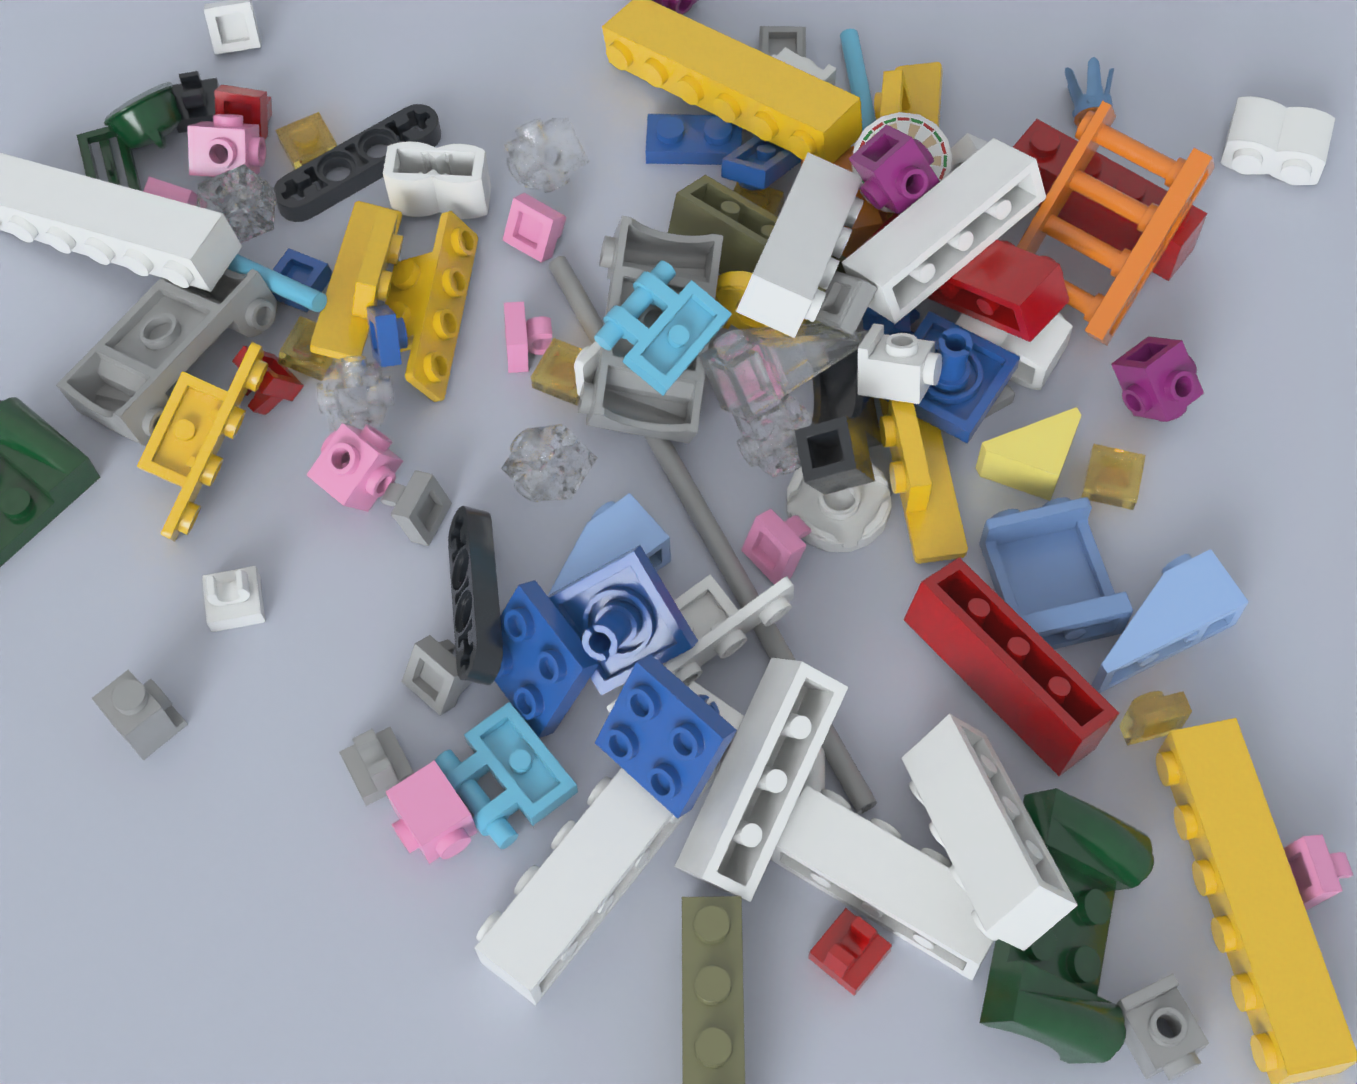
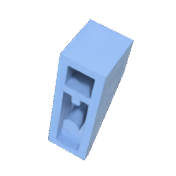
M630 493L616 503L614 501L607 502L587 522L548 596L641 545L657 572L671 562L670 537Z
M1211 549L1193 558L1190 554L1181 555L1162 569L1163 575L1100 665L1091 685L1094 689L1101 693L1237 623L1249 601Z

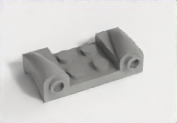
M622 216L615 230L614 237H604L599 266L608 268L607 279H610L606 314L614 305L621 306L634 291L633 283L644 271L651 272L661 260L669 263L676 271L675 277L667 286L677 294L692 280L715 299L723 236L717 234L700 236L670 234L649 228L632 217ZM650 304L638 320L647 328H650L663 311L656 305ZM621 338L610 351L601 347L598 369L592 383L583 382L579 397L578 413L587 414L586 425L689 444L698 433L709 343L664 396L622 362L626 354L634 346L627 339Z
M227 268L211 292L192 286L182 288L161 277L56 386L76 411L120 435L146 446L169 400L166 392L178 381L181 372H186L208 347L217 341L218 337L227 327L246 337H255L263 333L275 320L278 306L277 301L260 273L254 269H251L247 274H239Z

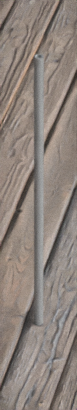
M556 257L549 263V269L593 344L595 342L594 336L604 324L566 257ZM644 436L740 607L743 608L759 595L670 440ZM761 622L753 628L770 660L771 658L796 660L775 623L765 626ZM831 724L822 744L825 757L857 814L864 813L873 808L877 801L836 729Z

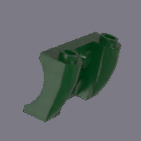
M17 397L0 400V567L101 478L90 459Z
M1058 788L1024 794L1023 804L1078 906L1025 951L1000 939L995 941L979 1023L1041 1042L1055 1050L1059 1054L1060 1060L1068 1064L1104 1063L1109 1061L1121 1049L1126 1038V1027L1124 1025L1125 1020L1122 1009L1119 1005L1098 996L1114 895L1116 890L1132 889L1139 886L1151 873L1154 866L1151 839L1147 834L1121 819Z

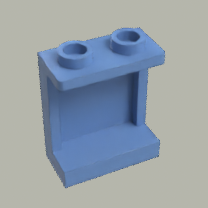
M1061 497L1045 503L1040 508L1022 512L1018 509H1007L998 512L985 521L979 542L996 593L1053 649L1122 634L1133 613V608L1126 591L1115 594L1088 524V517L1092 509L1088 497L1075 500Z

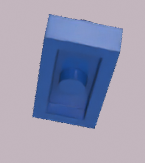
M648 114L646 164L722 165V159L742 145V128L733 123H727L716 115Z
M754 136L722 159L721 177L739 182L742 188L748 190H762L798 165L801 159L784 148Z

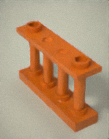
M1102 101L1095 113L1091 110L1088 111L1080 122L1075 133V138L1079 140L1017 247L1036 254L1044 238L1048 235L1111 269L1110 275L1115 277V280L1105 296L1101 293L1094 296L1064 280L1070 300L1067 305L1085 314L1083 319L1089 322L1084 331L1090 337L1108 346L1215 166L1213 157L1196 148H1193L1187 160L1179 157L1175 161L1112 128L1111 125L1116 118V114L1112 105ZM1099 145L1166 179L1164 185L1169 187V190L1160 205L1152 203L1150 206H1147L1085 173L1084 171ZM1073 190L1138 224L1137 230L1142 232V235L1132 251L1127 248L1120 251L1057 217Z

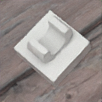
M227 0L204 5V13L215 54L261 47V38L252 0Z
M256 566L202 576L206 621L211 632L265 622L261 579Z

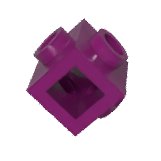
M887 124L849 157L850 162L864 181L860 186L861 192L878 210L886 207L900 215L940 182L930 166L934 162V158L929 150L919 140L913 139L911 136Z
M1148 336L1111 364L1123 391L1122 399L1127 408L1133 413V416L1154 419L1160 422L1172 421L1182 416L1187 411V406L1204 394L1196 374L1197 367L1195 362L1188 355L1182 340Z

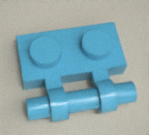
M661 260L651 272L644 271L633 283L634 291L621 306L614 305L603 317L605 324L596 333L594 339L603 349L608 351L621 338L627 339L634 346L626 354L622 362L664 396L728 321L732 313L692 280L677 294L667 286L675 277L676 271L669 263ZM650 304L656 305L663 313L650 328H647L638 318Z
M510 702L464 734L466 743L473 750L474 754L461 762L452 750H447L435 759V762L456 793L474 815L473 821L478 831L483 836L490 835L500 849L507 848L518 838L517 832L507 821L516 811L520 809L531 825L534 826L578 793L577 784ZM488 772L493 775L504 789V792L492 801L477 783Z

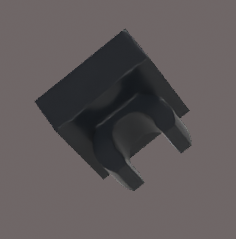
M198 71L179 74L181 84L173 85L172 92L181 114V123L177 127L178 133L188 132L187 126L202 121L213 122V115H215L214 90L220 85L217 78L201 80Z

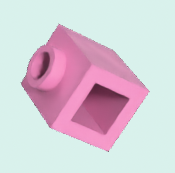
M435 760L386 791L387 797L399 817V820L391 824L394 831L409 853L419 848L429 864L439 857L449 859L457 855L471 842L470 837L477 833L471 813Z

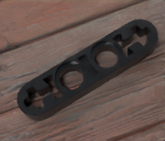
M413 104L405 107L284 175L277 181L273 191L281 216L293 222L309 220L383 178L386 155L380 158L368 156L366 153L372 146L379 144L389 146L399 143L397 136H399L400 142H421L433 147L438 145L441 139V129L435 110L423 104ZM414 126H418L419 128L425 129V130L419 131V129H417V128L414 127ZM337 167L348 168L351 171L349 176L340 181H332L326 178L328 172ZM318 181L321 190H318L316 184L312 183ZM295 194H298V196L301 197V198H303V199L297 201L296 198L291 197V196H292V195H295Z
M461 506L452 519L448 535L457 673L460 680L491 685L499 673L503 657L492 519L487 511Z

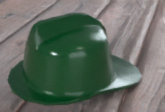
M172 83L160 84L127 101L105 118L104 125L109 126L124 144L131 149H138L153 143L160 149L166 148L165 137L181 123V114L172 92Z

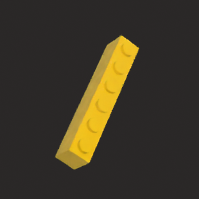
M632 0L602 26L606 55L609 63L617 69L625 70L647 81L654 87H660L682 98L690 105H696L718 116L727 123H733L755 134L763 141H769L794 153V155L802 160L805 159L809 152L834 163L858 140L863 132L860 97L654 1Z
M1237 718L1172 730L1158 750L1159 753L1156 754V768L1162 784L1165 787L1170 786L1177 805L1174 808V822L1177 832L1182 840L1189 841L1195 861L1192 863L1193 879L1200 895H1207L1214 915L1211 920L1214 942L1221 953H1227L1234 974L1230 979L1234 1001L1241 1012H1247L1254 1033L1250 1039L1254 1061L1261 1072H1267L1271 1084H1291L1342 1073L1357 1063V1050Z

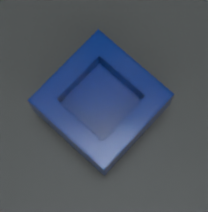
M290 248L286 250L273 268L274 271L320 292L327 286L333 273L328 263ZM272 292L277 301L306 313L309 311L308 308Z
M387 304L366 307L373 358L381 368L402 365L400 349L407 348L408 346L406 326L403 318H396V314Z

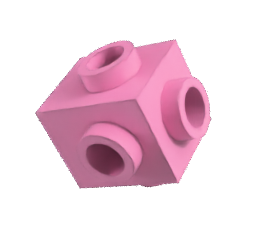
M216 114L213 115V122L202 121L187 126L189 175L215 177L216 185L241 186L245 184L244 179L260 173V167H263L266 159V143L263 137H259V124H243L242 115Z
M342 423L338 430L331 433L321 447V454L307 473V476L343 506L368 512L377 498L384 495L389 484L394 483L395 473L403 463V460L388 449L392 441L376 428L366 424L361 430Z

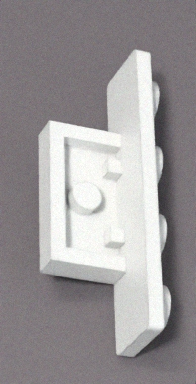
M711 574L674 600L698 642L692 649L663 663V665L688 686L692 681L700 677L703 672L700 667L717 654L721 659L730 656L747 641L745 636L747 632L761 622L765 626H770L787 614L792 607L789 602L794 598V584L786 576L738 610ZM614 700L606 707L609 714L616 700Z

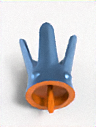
M1095 57L1090 58L1088 61L1087 91L1084 95L1074 71L1069 67L1065 68L1067 88L1075 107L1072 111V116L1077 127L1088 111L1091 110L1094 113L1097 111L1102 101L1109 103L1113 107L1110 89L1114 68L1109 69L1103 93L1100 64Z

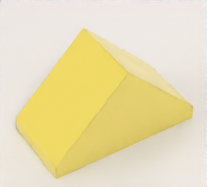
M1075 407L982 442L975 467L979 476L1051 501L1082 416L1080 411Z

